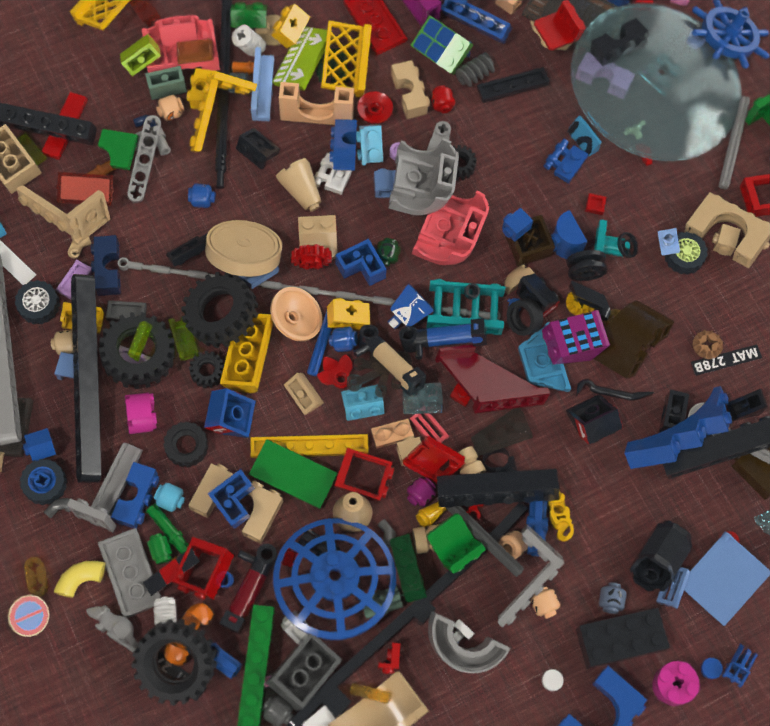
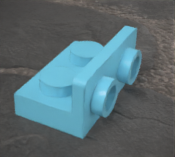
M381 125L359 126V131H356V140L360 142V149L357 150L358 161L361 160L362 165L383 162Z
M379 384L341 391L347 421L384 414V402Z

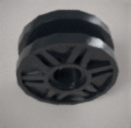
M584 250L570 255L566 260L569 268L568 277L574 281H590L604 276L608 271L604 252Z

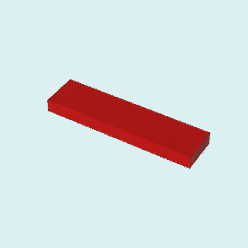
M70 92L59 115L79 119L88 101L87 97ZM49 136L41 152L45 156L60 160L68 140Z

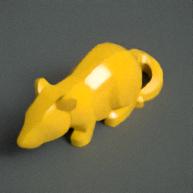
M559 490V500L548 502L550 506L549 516L553 527L558 530L557 539L561 542H566L572 538L574 528L570 519L569 507L564 505L565 495L560 493ZM570 526V533L564 536V532Z

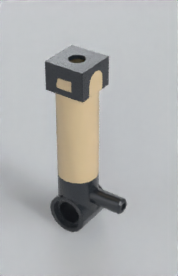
M362 326L358 339L359 348L353 351L354 356L359 357L369 351L401 382V389L408 396L423 389L426 374L418 367L413 368L378 335L379 331L375 326Z

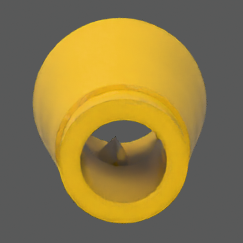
M438 502L420 509L418 514H416V519L422 527L426 528L431 526L446 511V508L439 507Z

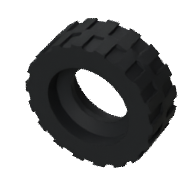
M180 422L177 425H173L166 432L163 443L169 460L175 465L177 464L180 467L195 466L206 456L208 440L200 426L198 427L195 423ZM185 435L193 437L196 442L195 449L187 454L179 452L176 447L178 439Z

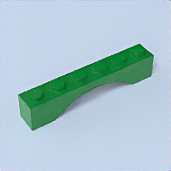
M253 605L237 726H261L266 670L275 617V608L271 606Z

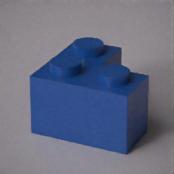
M369 239L335 254V264L344 279L359 271L362 272L369 286L386 278L387 269Z
M240 469L210 491L208 495L234 529L251 517L240 503V500L255 488Z

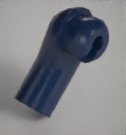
M150 115L134 118L135 127L144 125L145 119ZM154 120L150 123V127L158 126Z

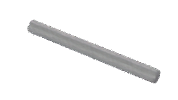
M741 96L739 99L721 173L719 188L724 190L728 189L750 102V98Z

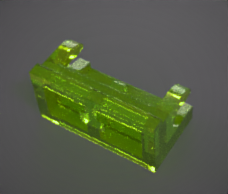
M182 317L181 321L178 322L174 318L169 319L180 360L184 361L193 358L195 355L199 356L193 334L186 328V323L182 320Z

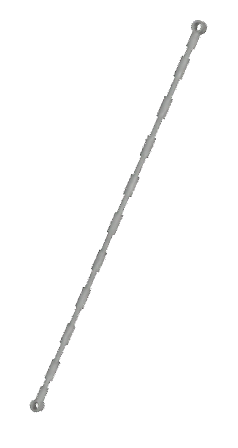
M125 257L118 260V266L123 271L128 269H145L164 274L188 275V277L206 279L205 276L208 275V272L186 271L154 264L144 265L143 263L129 261ZM123 262L127 263L125 266H121ZM264 281L258 285L262 286V288L276 290L297 287L311 295L321 294L353 301L355 299L371 301L375 304L392 306L395 302L393 298L369 297L344 291H326L315 287L301 285L298 287L273 281ZM441 307V312L452 314L453 307ZM460 308V316H471V311ZM479 311V318L490 319V312Z

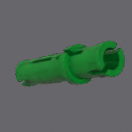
M156 504L151 505L146 512L167 536L168 542L171 545L173 544L180 554L184 553L189 543L184 539L183 533L174 527Z

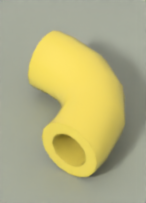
M83 561L72 565L61 575L55 586L54 593L73 598L78 586L83 582H101L105 573L106 563L101 561Z

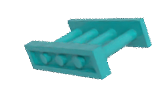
M443 279L430 280L429 291L435 292L434 312L432 315H428L426 328L471 324V319H480L479 301L480 295L491 296L490 319H484L486 333L502 335L504 321L497 319L498 298L504 296L506 286H501L500 284H476L480 288V294L476 299L472 300L471 317L462 318L460 316L461 294H464L465 287L470 283L448 282ZM442 292L454 293L453 311L450 317L441 315Z

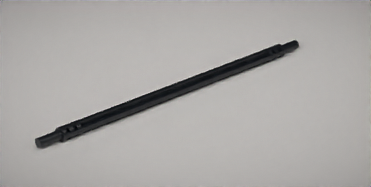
M222 0L219 72L230 75L232 0ZM218 88L215 158L217 189H223L224 173L226 172L229 88L228 90Z

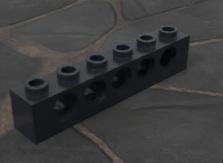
M0 103V126L6 124L11 129L58 137L93 146L97 128L90 121Z

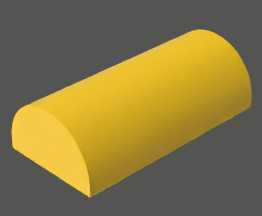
M258 314L257 318L252 319L255 324L253 328H247L248 335L246 337L242 334L238 337L239 342L230 341L220 384L225 388L241 393H256L258 391L274 323L271 314Z

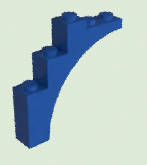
M714 387L705 404L679 424L658 434L628 442L624 454L630 469L676 462L680 450L702 447L706 435L728 432L729 424L732 423V417L730 412L726 411V404L729 401L727 393H723L722 387Z

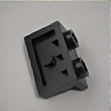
M255 128L241 134L236 145V150L261 170L265 168L266 162L278 155L280 148Z

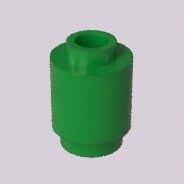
M161 533L149 537L150 541L147 542L152 560L156 562V565L171 561L172 551L167 537L162 536Z

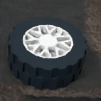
M30 281L17 291L15 306L26 322H31L35 325L49 322L58 313V308L60 307L59 297L52 285L47 284L45 281Z

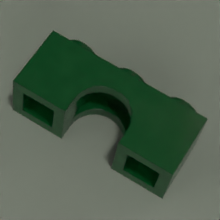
M406 534L390 539L402 591L407 603L426 598V590L418 568V560L410 535Z

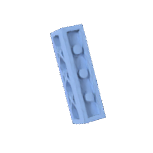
M255 47L253 83H256L257 87L256 91L252 92V121H270L274 56L262 55L261 47Z

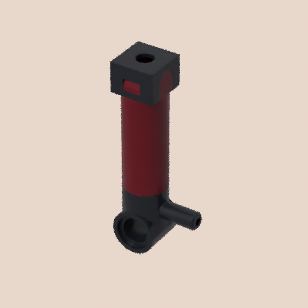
M271 544L261 545L257 549L256 556L240 550L238 554L239 558L251 563V566L229 609L225 611L220 621L222 627L240 635L246 623L245 620L278 557L275 547ZM266 551L273 554L269 560L262 558V554Z

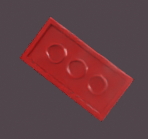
M343 0L345 7L357 26L364 27V24L372 25L370 46L376 56L407 42L406 35L383 0Z

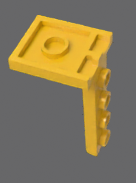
M217 71L211 72V74L208 73L206 79L208 82L204 83L202 91L205 93L204 98L200 100L198 106L200 111L199 118H196L194 122L195 135L191 136L189 146H192L191 151L198 152L202 150L217 87L228 90V88L235 89V93L245 95V93L249 94L256 91V83Z

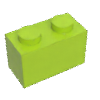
M149 34L120 54L121 64L132 76L161 56L160 47Z

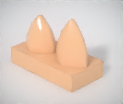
M409 418L371 428L376 449L401 442L406 437L414 436Z

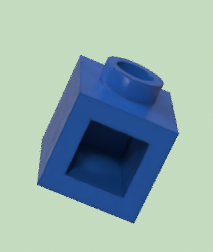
M519 208L513 214L509 213L505 216L502 229L505 236L515 242L531 229L533 220L522 208Z
M48 428L24 435L26 444H23L26 456L31 455L32 461L56 455Z

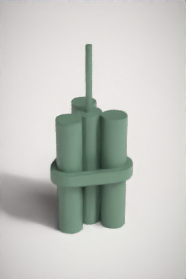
M397 586L395 587V594L391 605L385 615L389 611L403 607L401 596H404V594H399ZM389 588L382 591L381 589L376 590L377 592L374 593L372 599L382 606ZM368 606L363 608L366 619L376 614Z

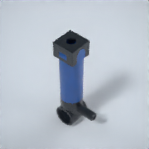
M484 318L471 319V324L423 329L407 326L399 331L402 349L407 353L415 352L417 360L423 358L424 347L473 343V346L487 345Z

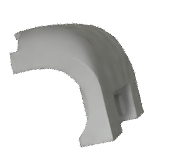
M443 138L436 148L427 151L416 150L408 146L405 141L400 142L396 152V170L393 190L390 194L389 209L411 215L432 214L446 205L455 190L459 159L458 152L451 145V141Z

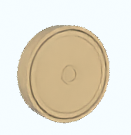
M232 220L215 225L207 234L206 257L212 265L226 273L245 277L261 276L273 271L280 263L282 241L273 230L264 225L251 221Z

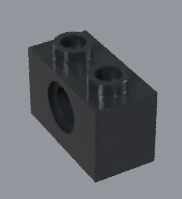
M670 389L665 397L659 432L672 428L685 420L689 394Z

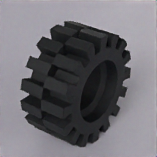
M461 145L455 148L459 158L464 159L467 163L466 166L457 168L456 180H459V177H461V181L465 180V176L468 179L470 174L474 173L476 166L475 153H472L471 148L466 150L467 146L465 145L463 148H461Z
M205 351V354L199 352V356L195 355L193 361H190L189 371L191 378L199 387L202 385L206 389L207 386L213 388V385H219L224 368L223 360L212 351L211 354L208 351ZM212 364L215 368L213 374L210 376L202 375L200 373L202 365Z

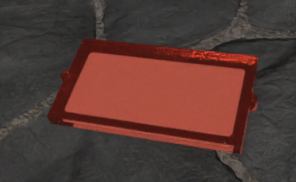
M58 172V182L56 185L57 202L81 204L89 196L100 190L104 193L107 206H112V193L114 192L112 175Z

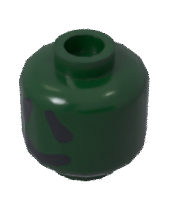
M384 238V240L379 241L376 252L384 266L389 267L390 264L397 263L401 251L398 241L390 238Z

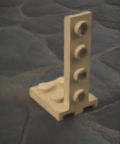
M19 186L17 188L18 200L22 205L28 206L35 214H40L47 222H52L61 231L70 234L73 242L77 245L110 220L105 196L100 190L66 214L27 187Z

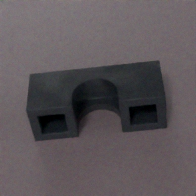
M634 18L621 25L619 36L621 39H613L605 33L592 40L590 53L603 67L608 63H613L622 56L628 55L631 51L643 47L647 43L649 31L637 18Z

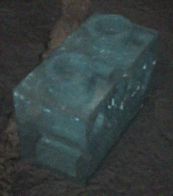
M425 383L423 389L411 396H408L402 390L403 414L442 413L443 396L441 383Z

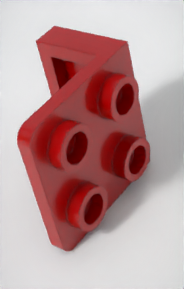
M569 0L562 1L557 12L537 19L534 22L536 30L551 51L580 40L586 29L584 22L579 18Z

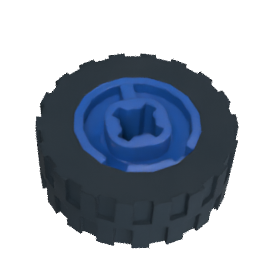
M49 459L33 461L21 473L20 487L23 490L22 492L35 504H52L54 500L63 496L67 488V479L64 471L56 462H52Z

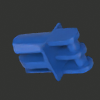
M739 644L722 674V677H728L730 682H736L740 688L751 673L749 671L758 656L757 653L751 655L752 651L750 649H746L742 653L744 649L742 644ZM732 668L735 671L734 673H731L729 670ZM740 673L743 676L742 678H739L737 675Z

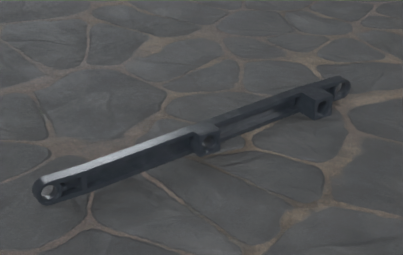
M519 502L490 535L498 542L520 519L528 507ZM486 547V550L483 553H481L479 558H481L488 551ZM479 558L470 561L459 572L454 574L450 571L446 572L426 591V598L414 601L328 679L286 726H302L321 705L326 706L331 714L338 718L351 704V700L338 687L412 619L422 626L429 619L431 612L436 610L430 603Z

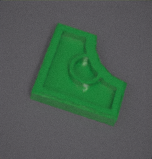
M102 129L98 147L109 153L111 158L110 166L112 168L130 170L139 137L137 134Z

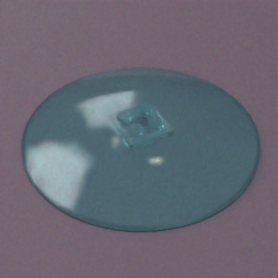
M635 3L608 10L586 27L573 52L571 79L575 96L584 114L592 125L608 140L620 148L641 157L662 161H677L699 156L714 148L733 127L741 98L740 78L733 59L720 55L718 59L712 57L715 50L709 46L704 36L692 35V30L702 29V23L692 16L663 5ZM637 18L649 31L647 43L643 47L637 48L628 55L622 56L613 63H608L602 67L590 53L592 40L605 33L613 39H621L619 37L621 25ZM659 70L665 71L666 75L660 74Z

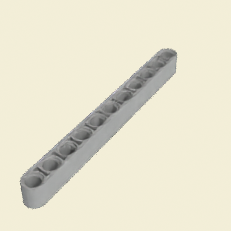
M0 255V446L20 442L22 435L3 264Z

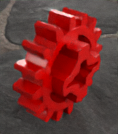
M318 244L303 245L291 251V263H294V266L299 265V268L306 270L323 268V265L328 266L332 262V251Z

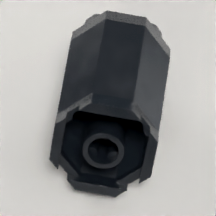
M670 520L658 523L650 532L630 567V571L634 575V583L646 591H654V589L665 591L673 582L676 573L692 548L691 534Z

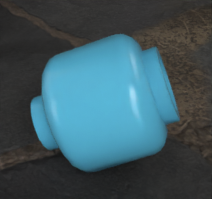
M170 483L160 485L154 496L156 505L170 512H174L176 508L181 509L185 501L183 489Z

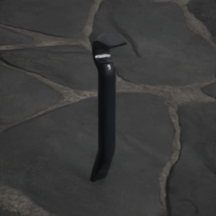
M590 379L581 380L577 384L576 396L584 385H587L593 393L630 401L639 400L654 393H629L596 386Z

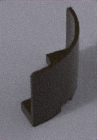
M634 301L624 307L605 328L610 346L593 359L626 379L636 376L637 371L648 355L646 353L647 349L650 346L655 347L659 342L667 338L675 321L639 301Z

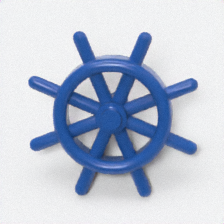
M713 0L715 8L709 11V13L698 7L692 8V12L703 19L702 29L692 30V35L704 36L709 46L715 50L712 55L714 59H718L720 55L739 59L741 66L747 69L749 63L746 57L750 56L753 52L764 59L769 58V53L758 46L760 36H767L769 31L757 29L754 22L749 18L747 7L738 11L730 7H723L720 0Z

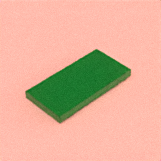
M266 439L249 473L250 476L318 509H321L338 474Z

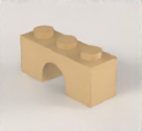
M412 60L392 65L391 76L396 89L407 88L411 91L408 94L402 95V107L406 118L410 119L427 114L430 101L428 96L424 95V84L422 81H419L417 66L414 67Z

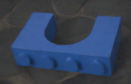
M609 666L604 668L592 683L612 702L615 708L616 716L613 726H632L633 722L631 720L635 715L640 716L646 708L644 704L647 699ZM568 714L558 726L583 725Z

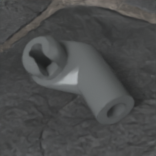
M70 499L54 500L44 513L51 519L59 510L64 509L70 512L71 510L67 507Z
M386 519L378 524V527L384 533L383 542L389 549L391 547L390 539L395 538L396 533Z

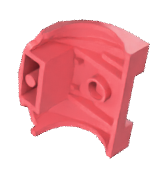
M196 15L174 16L155 21V26L150 28H142L143 37L149 34L160 47L161 54L159 58L147 66L148 73L181 66V69H194L202 66V69L220 70L211 19L199 20ZM212 39L214 60L178 64L177 41Z

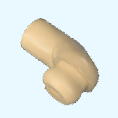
M89 236L79 245L72 241L68 249L69 257H79L82 248L91 245Z

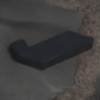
M571 281L569 287L574 299L598 310L601 320L607 321L611 311L605 295L575 281Z

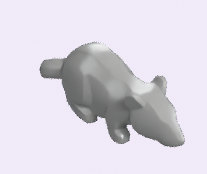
M107 606L93 607L86 610L90 617L100 622V624L95 625L98 630L103 633L107 630L106 634L111 639L125 646L130 651H135L138 643L133 637V625L129 619L114 615Z

